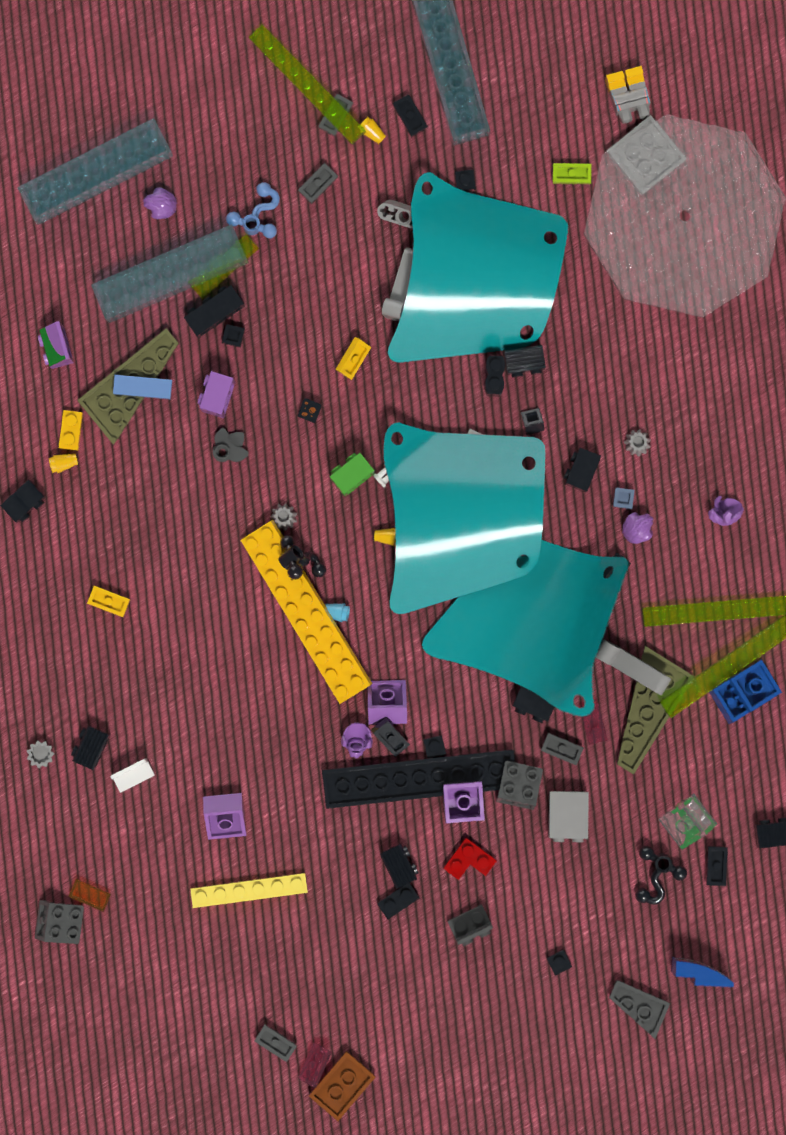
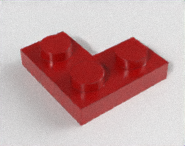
M465 838L443 869L458 880L470 865L486 876L497 860L468 838Z

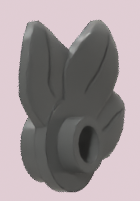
M222 428L216 433L214 438L216 446L213 449V456L217 461L226 462L231 460L233 462H240L248 456V451L241 448L244 443L243 432H234L228 435V432ZM221 449L226 450L225 456L219 455Z

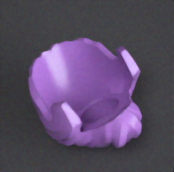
M155 188L153 194L147 195L143 199L144 207L152 211L151 217L154 219L169 218L175 213L177 208V200L174 195L163 188Z
M718 496L714 500V508L708 511L709 519L722 526L732 525L741 518L744 508L735 499L726 498L721 500L722 496Z
M636 512L631 513L623 524V536L628 542L634 544L649 540L653 536L651 526L653 525L654 518L648 513L640 516Z
M355 722L349 725L341 738V745L348 749L350 757L358 759L366 749L372 748L373 740L370 729L363 723Z

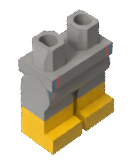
M642 66L627 69L624 73L620 71L606 75L605 82L615 114L619 116L622 124L633 120L631 115L633 111L638 112L639 119L649 117L651 102L645 85Z

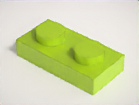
M553 163V184H591V164Z

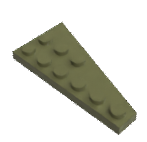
M167 328L77 400L113 445H115L145 398L114 395L115 375L158 378L179 345Z
M644 646L641 660L670 677L671 681L662 696L636 681L617 765L632 774L636 772L694 678L693 675Z

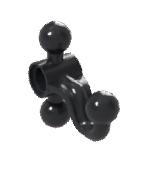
M286 535L282 537L280 545L286 551L278 559L280 564L288 570L287 574L291 579H299L303 573L301 567L307 566L310 560L314 564L312 566V574L315 577L321 578L326 574V566L320 562V559L314 553H303L295 545V540L292 536Z
M651 846L641 847L639 850L640 858L645 861H653L656 867L651 876V883L657 891V896L651 897L647 889L641 888L636 892L635 898L639 903L647 902L651 905L661 903L665 897V890L659 882L661 873L670 871L675 880L682 881L687 877L686 868L674 866L670 857L665 853L656 855ZM660 859H667L668 865L661 868L658 866Z

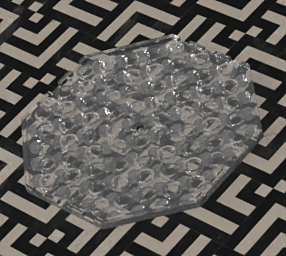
M666 114L602 154L584 236L623 299L704 317L768 277L786 197L745 132H737L724 127L708 125ZM687 211L690 215L689 220L682 221L680 219V212Z

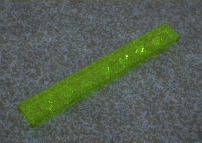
M263 24L249 36L252 43L351 145L366 132Z
M786 596L642 608L644 627L786 615Z
M786 616L776 620L661 700L660 704L669 718L680 713L785 640Z

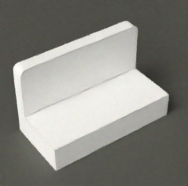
M147 758L110 777L115 781L121 793L155 776Z

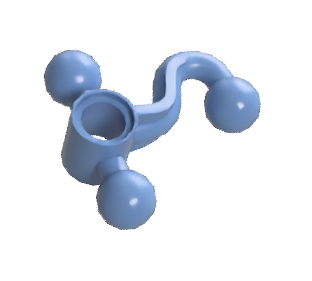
M262 182L256 188L257 194L261 197L269 195L272 197V201L270 203L258 204L254 207L252 213L245 218H241L237 212H230L226 216V222L230 226H243L245 233L253 236L258 232H262L264 237L273 238L277 234L276 226L273 224H260L258 216L261 211L276 208L280 202L278 192L272 189L268 183ZM250 221H254L257 224L253 229H249L246 225Z

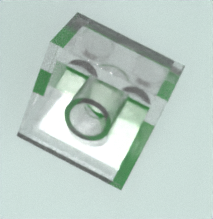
M695 794L682 800L658 819L681 850L706 836L717 825Z

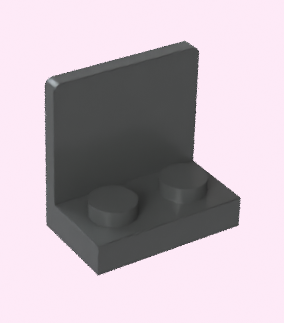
M506 761L496 802L534 810L543 769Z
M40 900L35 939L43 942L79 944L84 906Z
M482 904L447 921L457 944H462L463 946L474 942L473 938L479 935L481 938L491 933L490 930L493 929Z

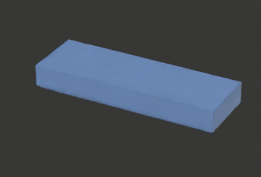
M115 375L113 394L171 400L173 380Z

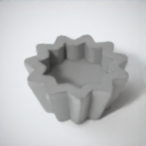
M641 429L637 432L632 430L631 434L626 435L627 440L624 441V444L627 446L625 450L630 451L631 455L636 454L639 457L641 453L646 454V449L651 447L649 445L651 439L647 438V433H642Z
M278 504L277 509H272L273 514L270 518L274 520L278 529L283 528L286 531L288 527L293 528V523L297 522L295 518L297 513L293 512V507H288L287 504L283 506Z
M37 741L36 744H30L31 749L27 750L29 754L27 760L31 761L32 766L37 765L40 768L43 765L47 767L48 762L53 761L51 758L54 755V752L51 751L52 746H47L46 741L43 743Z

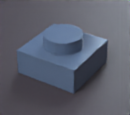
M615 488L613 507L632 509L635 490Z

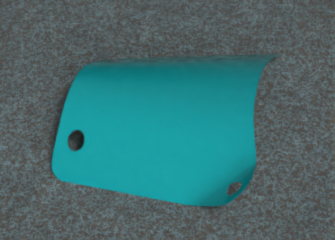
M431 172L421 175L415 185L411 202L414 246L410 281L403 312L389 345V358L394 362L402 363L511 350L531 345L544 331L553 305L568 234L567 221L557 214L462 191ZM424 182H430L433 189L429 195L422 192ZM551 231L556 234L557 241L554 244H548L544 240L546 232ZM530 325L533 328V335L529 339L524 340L520 337V331L524 326Z
M399 422L393 423L387 429L384 438V462L393 495L396 529L395 572L390 596V608L394 613L406 614L511 581L528 574L535 567L540 556L545 485L546 452L545 445L540 439L519 436L437 433ZM395 432H399L403 436V441L400 445H395L391 440ZM530 456L534 458L536 464L532 470L523 468L522 460L525 457ZM520 555H527L530 562L526 568H519L516 564L517 558Z
M542 540L538 562L528 574L458 597L424 637L422 647L428 655L434 658L459 663L491 673L531 690L561 711L576 716H587L594 709L592 681L594 660L625 578L628 560L624 557H602L585 554ZM519 556L516 561L517 566L522 569L526 568L530 562L529 557ZM608 566H612V575L609 578H604V570ZM576 695H581L584 698L585 706L583 708H577L574 705V697Z

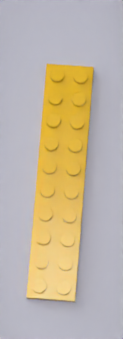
M271 520L241 539V542L337 701L341 704L372 685V682L304 570L302 576L295 580L288 576V570L280 564L278 558L286 551L280 545L283 535L274 520Z

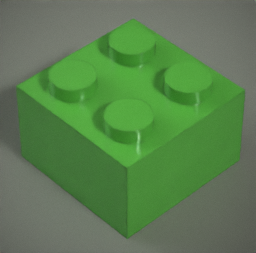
M353 453L346 459L347 463L342 467L338 465L331 471L330 479L344 497L375 474L374 469L361 453L357 455Z

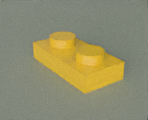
M355 337L335 370L352 380L371 347Z
M63 410L59 449L79 451L83 419L82 412Z
M94 586L87 604L124 617L130 599Z

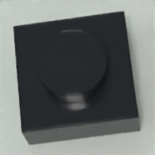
M474 170L455 172L456 188L462 191L476 190Z
M226 324L222 344L241 348L245 328Z
M442 735L423 740L427 758L446 754Z
M564 949L546 958L555 976L572 968Z

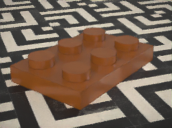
M346 1051L313 1089L309 1097L334 1119L339 1121L376 1076Z

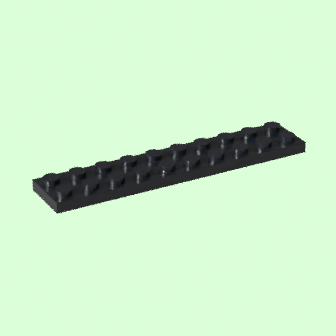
M514 750L322 770L326 809L443 796V784L482 781L483 792L499 790L505 762L515 763Z

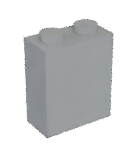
M549 791L548 837L553 838V842H564V838L572 839V842H583L584 839H588L589 792Z

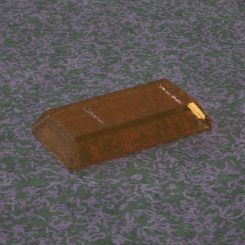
M76 879L68 897L104 912L111 894Z

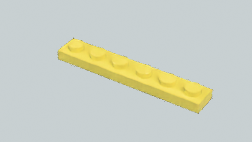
M305 873L190 889L193 908L308 893Z

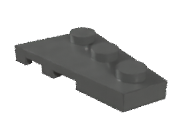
M616 979L609 998L655 1039L670 1003Z

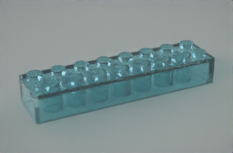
M411 0L453 146L489 136V124L453 0Z
M153 118L17 188L35 223L39 225L173 157V154Z
M231 224L91 284L105 320L111 323L246 265L249 262Z

